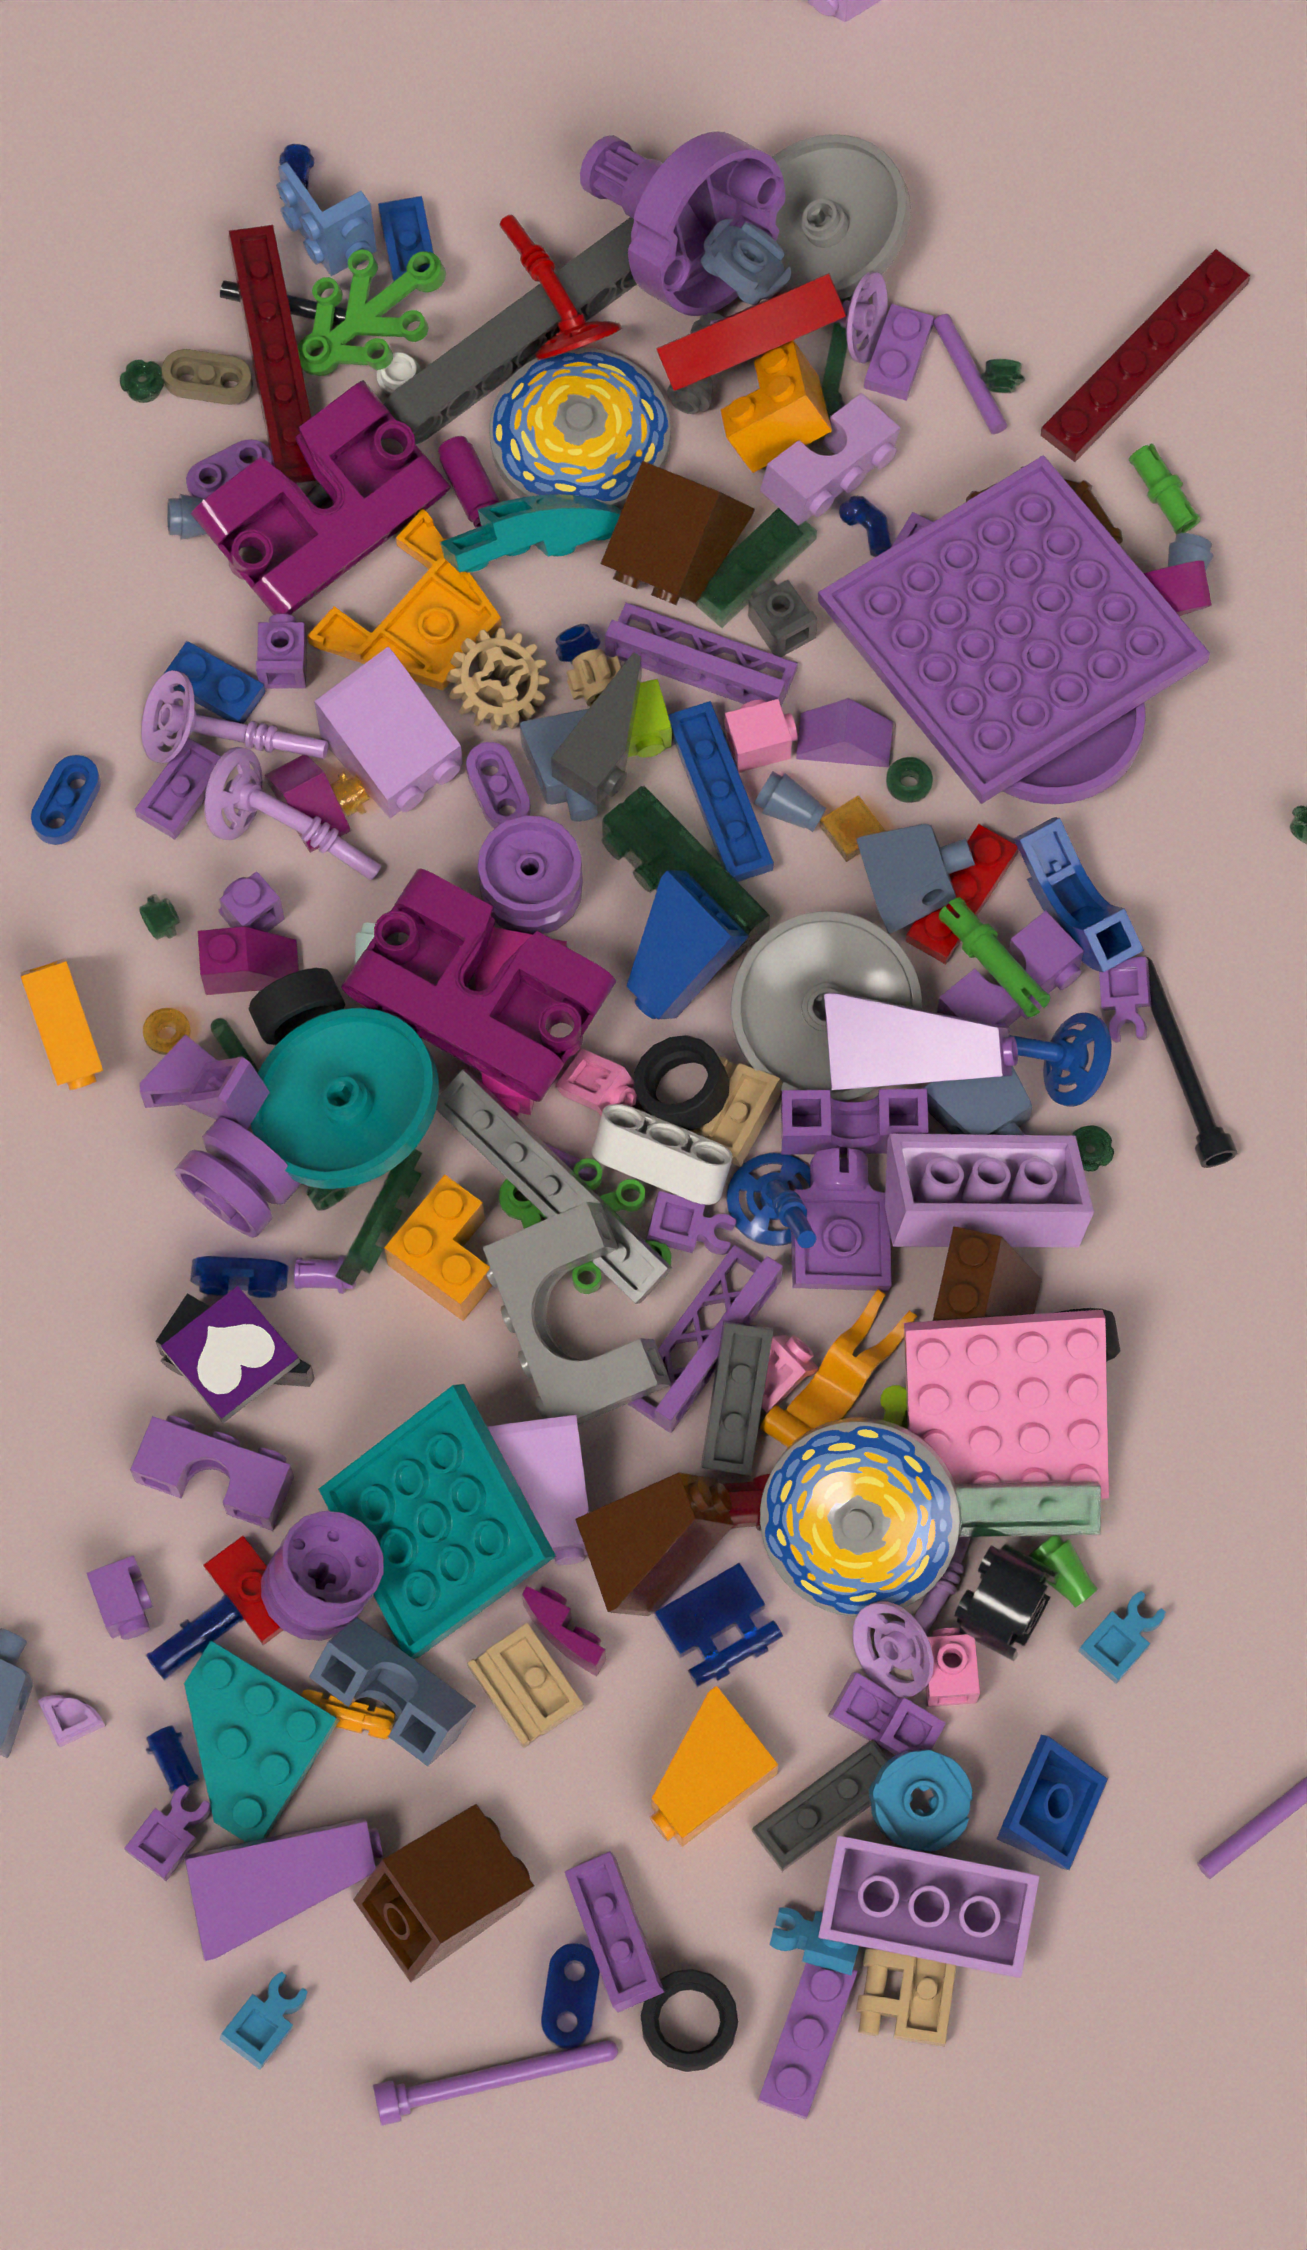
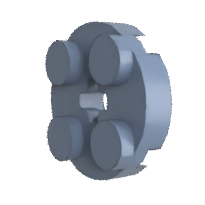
M733 219L721 220L715 225L704 241L705 253L701 257V264L704 269L714 276H719L726 284L736 290L741 300L750 305H757L762 299H771L777 296L791 277L790 266L785 270L781 263L782 258L785 256L782 248L772 237L752 224L745 222L741 228H738L736 226H729Z

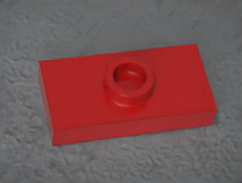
M241 1536L203 1566L262 1645H265L283 1630L269 1616L261 1598V1578L267 1566L246 1538Z

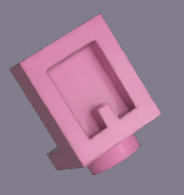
M583 1048L555 1085L562 1096L597 1111L600 1116H602L603 1109L608 1105L623 1104L634 1107L638 1098L634 1090V1080L623 1066Z
M787 1335L772 1337L762 1408L767 1413L775 1405H779L805 1377L813 1376L819 1369L811 1360L814 1356L812 1350L794 1335L791 1338Z

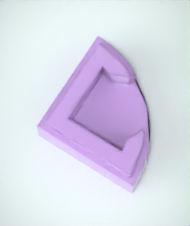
M51 1695L38 1699L59 1747L105 1726L96 1710L83 1701L62 1695Z

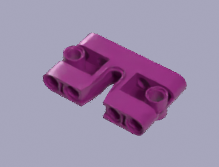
M364 380L352 386L298 428L300 434L295 437L314 478L332 499V507L328 509L317 508L296 483L260 456L205 498L191 513L228 559L229 567L233 574L248 583L273 615L293 614L408 525L421 509L426 511L451 488L426 455L417 447L411 428L405 423L395 420L390 411ZM390 438L397 440L401 444L403 452L398 455L389 454L383 450L381 441ZM243 547H254L260 551L263 560L256 564L247 563L241 559L239 550Z
M421 868L417 869L395 902L392 910L383 914L377 920L374 927V937L343 982L342 990L366 1008L379 1010L399 1018L407 1023L423 1040L533 1101L541 1102L568 1058L576 1054L581 1048L583 1034L616 984L615 978L598 964L536 931L503 963L486 989L482 991L468 989L469 981L482 963L496 922L491 917L493 906L430 871ZM402 932L409 936L405 943L398 946L386 943V939L394 933ZM558 1023H565L573 1028L572 1032L565 1037L557 1038L548 1033L550 1028Z

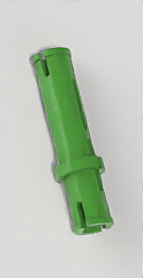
M955 898L948 902L960 917L956 919L945 906L940 911L938 917L963 942L962 950L970 958L976 957L983 967L989 971L1019 1005L1027 1017H1033L1040 1013L1038 1008L1029 1000V996L1032 995L1045 1008L1050 1002V995L1039 986L997 940L998 934L990 924H983L962 898Z

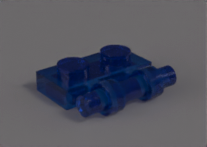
M740 1562L654 1612L655 1619L679 1658L684 1657L695 1649L702 1656L704 1661L688 1670L692 1681L697 1687L713 1678L716 1681L721 1680L730 1674L729 1669L750 1656H753L755 1659L769 1651L767 1646L783 1637L780 1628L774 1620L757 1629L750 1618L764 1610L765 1603ZM736 1627L742 1639L718 1651L712 1639Z

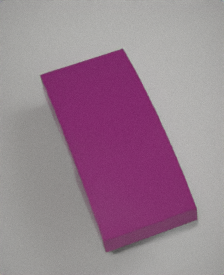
M1197 560L1143 573L1179 616L1212 606L1204 561Z
M526 1586L522 1593L523 1605L540 1632L568 1659L597 1677L606 1660L605 1648L599 1646L601 1639L581 1627L576 1626L573 1632L567 1629L572 1620L571 1608L565 1606L567 1600L562 1595L544 1586H541L539 1591Z

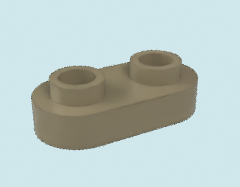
M180 349L169 354L162 364V376L165 387L171 394L177 397L233 405L244 401L252 391L253 381L250 368L244 360L235 356ZM185 374H190L193 376V378L189 381L179 380V378ZM228 381H234L238 383L235 387L232 388L223 387V385Z

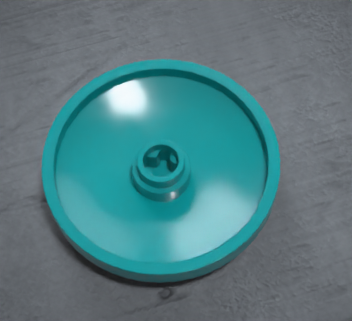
M351 1008L317 1016L286 1035L263 1062L258 1075L270 1093L253 1119L251 1128L253 1134L269 1146L288 1165L285 1171L298 1183L316 1188L338 1189L369 1182L400 1164L412 1153L426 1134L433 1120L439 1096V1078L435 1062L418 1034L407 1023L391 1014L367 1008Z

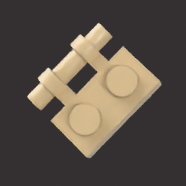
M873 1948L866 1949L863 1966L867 1967L864 1995H858L856 2011L861 2013L858 2032L865 2035L878 2036L881 2017L896 2018L893 2039L944 2047L946 2044L956 1965ZM888 1971L903 1972L899 2000L884 1997Z

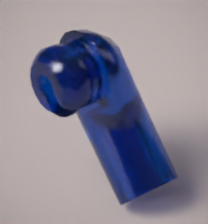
M852 496L849 501H845L840 505L839 515L844 523H847L849 526L859 523L866 529L871 556L877 557L891 548L892 544L887 517L874 504L863 496Z

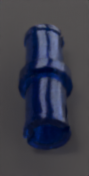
M226 1594L190 1622L186 1619L180 1623L181 1630L152 1652H148L145 1655L164 1681L198 1653L202 1655L210 1641H216L239 1622L244 1621L243 1616Z

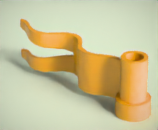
M877 1289L858 1320L832 1344L810 1383L795 1397L786 1410L775 1405L765 1416L760 1429L788 1448L795 1440L815 1427L830 1421L843 1419L859 1398L873 1371L880 1363L892 1355L904 1339V1323L914 1322L918 1316L909 1310L882 1341L864 1350L857 1357L853 1356L856 1348L870 1331L886 1296L885 1293Z

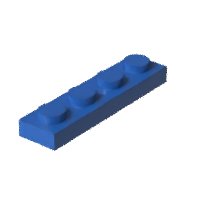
M711 701L668 714L672 727V738L729 885L773 871L774 863Z

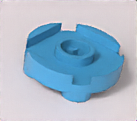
M929 1749L907 1750L889 1759L881 1767L876 1779L871 1783L869 1788L871 1812L877 1827L891 1842L913 1851H936L953 1843L965 1830L969 1821L967 1816L970 1811V1801H972L971 1783L965 1771L952 1758ZM916 1788L921 1791L930 1789L934 1795L928 1800L931 1809L927 1813H924L921 1809H914L912 1811L909 1803L913 1800L911 1793Z

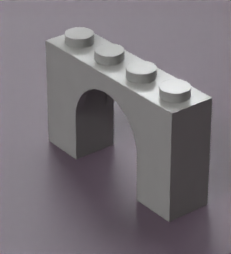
M584 1202L483 1247L487 1257L484 1263L490 1266L486 1276L494 1288L498 1287L505 1304L501 1306L502 1318L509 1331L516 1333L522 1350L518 1352L519 1362L526 1376L533 1378L539 1393V1396L536 1397V1405L542 1419L576 1415L577 1424L579 1425L672 1385L654 1339L640 1338L598 1357L583 1361L564 1352L554 1341L549 1331L546 1315L547 1303L550 1293L558 1280L570 1270L619 1249L603 1207L599 1203Z

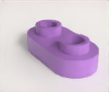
M247 439L196 463L191 467L186 477L189 496L207 498L250 465L242 462L247 456H254L257 459L261 456L272 464L269 448L260 441ZM207 476H214L215 478H217L213 483L205 484L202 482V479Z
M484 742L475 746L467 756V776L489 825L495 829L504 821L523 815L530 816V798L510 752L503 745L495 742ZM494 766L498 769V772L488 776L482 773V770L485 767ZM504 806L515 808V812L511 815H503L499 810Z

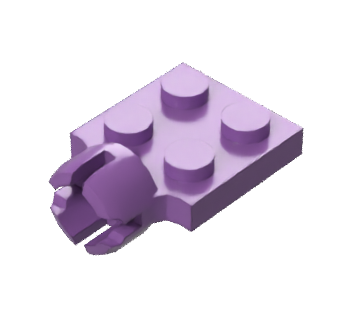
M839 1148L817 1151L810 1162V1187L804 1190H793L800 1196L807 1209L806 1219L816 1235V1242L810 1248H802L798 1245L791 1232L792 1288L872 1291L879 1289L880 1291H888L892 1286L890 1230L885 1211V1192L872 1190L869 1185L868 1158L866 1154L860 1150L847 1148V1158H840L839 1160Z

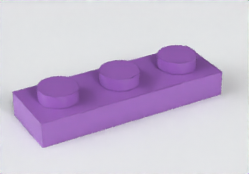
M609 1851L564 1871L612 2007L619 2013L664 1993L620 1867L612 1852Z
M806 1963L758 2103L807 2120L858 1971L853 1970L850 1976Z

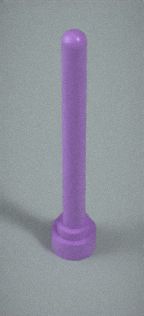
M606 2040L405 2088L404 2083L394 2085L393 2080L374 2084L373 2089L381 2126L402 2121L401 2116L411 2114L410 2108L612 2061L618 2054V2047L614 2042Z

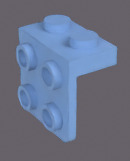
M286 162L278 166L280 182L276 184V187L284 202V206L280 208L281 214L292 232L299 230L305 238L303 241L304 247L314 264L322 263L330 276H333L348 267V259L353 252L365 249L373 254L377 251L371 203L362 191L322 212L290 165Z

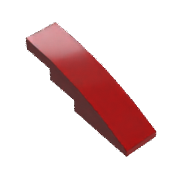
M828 273L702 327L700 330L659 346L656 350L671 386L676 391L844 318L847 314L831 275Z

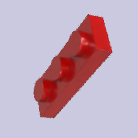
M980 824L977 825L967 841L975 865L949 874L956 898H962L976 916H978L1018 854L1017 845ZM950 904L945 905L956 919L960 917ZM940 908L915 921L906 934L905 942L946 965L961 940L939 919L938 916L942 910Z

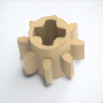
M593 649L575 657L572 661L574 669L566 672L568 676L567 683L573 700L584 697L586 704L591 707L622 666L618 656L607 659L604 650Z

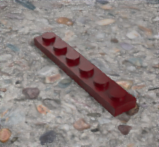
M268 225L230 230L228 240L269 450L272 457V465L294 483L317 481L295 439L300 434L298 428L311 418L274 226Z
M1215 249L1042 426L1040 436L1073 462H1076L1248 285L1250 274Z

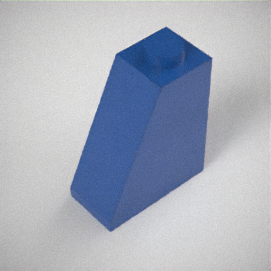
M667 870L660 879L626 987L637 997L634 1000L636 1006L652 1019L657 1018L658 1020L675 1019L746 941L749 935L686 871Z

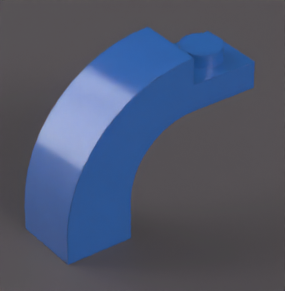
M1053 817L1014 838L1031 875L1027 881L1043 911L1046 910L1084 950L1082 957L1084 964L1096 971L1105 972L1144 951L1125 908L1117 907L1107 902L1092 884L1060 818Z

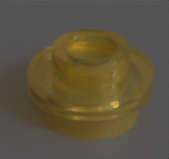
M344 771L338 774L339 780L330 784L335 796L348 817L357 812L363 815L367 812L363 803L370 800L367 791L357 775L349 779Z
M161 1008L152 1012L143 1025V1037L147 1046L152 1051L162 1055H166L185 1034L189 1038L191 1036L188 1019L182 1012L173 1008ZM165 1027H172L176 1030L174 1036L169 1039L161 1038L159 1032Z

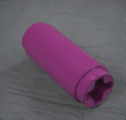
M464 436L452 437L443 442L438 448L439 460L468 520L473 523L475 528H478L482 525L477 509L499 503L500 500L473 445Z

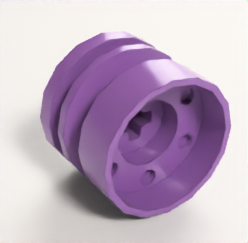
M320 1511L304 1516L290 1528L280 1547L270 1559L261 1578V1598L269 1616L282 1630L300 1639L323 1641L337 1635L361 1613L363 1607L377 1590L384 1574L383 1553L375 1535L361 1521L341 1512Z

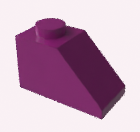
M245 926L198 931L200 975L206 995L260 991L270 983L299 971L296 939Z

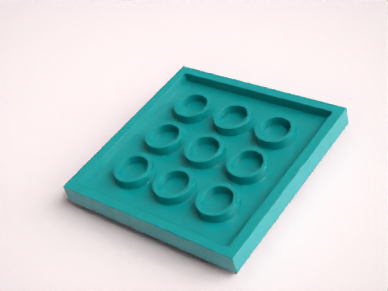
M464 1384L449 1387L318 1489L330 1512H341L361 1521L375 1535L383 1553L384 1574L373 1596L401 1650L413 1659L421 1657L556 1557Z

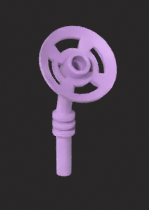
M868 272L862 277L851 300H846L842 304L847 316L832 322H840L841 327L846 328V339L850 356L858 363H866L873 357L887 316V288L883 276L877 272ZM871 295L873 304H869L868 300ZM721 319L712 320V321L710 322V324H712V323H714V322H716V321H719V320H721ZM864 340L860 348L857 349V344L861 343Z
M168 671L156 681L144 707L141 727L142 743L146 755L150 760L157 763H167L173 760L183 748L188 735L192 732L245 743V747L248 749H252L255 745L256 750L262 751L265 747V751L268 753H272L274 749L325 759L328 752V741L278 731V727L275 725H270L268 728V725L265 723H260L258 726L256 721H250L247 725L196 714L192 684L189 678L179 671ZM181 684L185 688V692L174 691L173 688ZM181 699L184 701L183 706H180L178 702ZM174 733H177L176 738L172 739L171 736ZM165 744L174 748L171 751L165 752L162 746Z
M234 747L225 752L218 760L210 775L205 794L206 822L214 836L223 840L238 838L248 829L257 810L298 831L302 834L301 839L307 842L310 839L312 847L320 846L319 852L324 854L328 851L370 881L377 875L381 865L339 837V830L336 828L329 830L330 824L327 822L320 824V817L311 818L262 791L261 765L253 751L243 747ZM236 766L239 774L227 783L223 791L229 774ZM222 808L224 809L226 818L230 822H233L230 827H228L224 822L221 810ZM234 808L239 809L237 814L235 813Z
M961 1507L959 1538L952 1560L941 1579L927 1593L914 1617L894 1603L879 1601L863 1608L855 1619L853 1644L863 1670L875 1684L897 1697H911L918 1694L927 1687L932 1678L934 1668L933 1653L926 1635L949 1595L956 1593L957 1588L953 1584L957 1585L961 1580L957 1574H963L964 1567L961 1563L980 1515L976 1510ZM881 1613L897 1615L905 1620V1623L900 1621L889 1622ZM871 1628L875 1629L874 1642L878 1655L880 1656L878 1659L874 1653L871 1643ZM893 1667L902 1670L911 1668L914 1680H901L890 1674Z

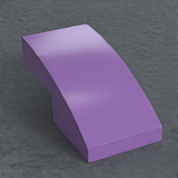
M857 1672L850 1675L828 1715L831 1719L869 1741L873 1739L878 1746L895 1755L907 1750H932L946 1724L905 1697H896Z

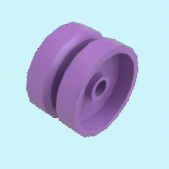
M523 815L501 823L488 834L479 850L478 878L482 901L493 906L491 917L495 919L500 927L506 930L533 935L536 931L545 934L560 928L573 917L582 897V857L575 838L563 825L542 816Z
M220 1117L216 1119L202 1136L207 1152L200 1150L189 1151L174 1171L183 1186L208 1210L232 1228L254 1238L272 1220L268 1203L276 1205L285 1204L300 1186V1183L290 1177L285 1171L288 1165L262 1140L234 1121Z

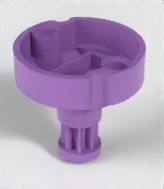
M708 132L692 138L675 150L664 163L657 159L642 157L632 150L630 144L614 135L605 136L596 141L588 150L580 170V183L584 191L599 199L613 201L623 208L626 215L634 219L631 243L628 248V260L632 276L638 286L647 294L685 315L702 316L707 315V313H713L738 297L735 289L726 284L719 276L708 273L701 264V257L705 253L704 241L719 221L733 219L729 226H736L738 228H741L747 222L763 230L775 241L780 231L775 222L777 212L785 202V184L778 164L768 154L726 132Z

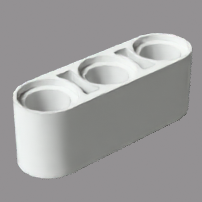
M611 1104L603 1109L591 1151L593 1157L598 1162L692 1202L707 1205L714 1204L720 1200L733 1158L731 1151L718 1142L623 1104Z

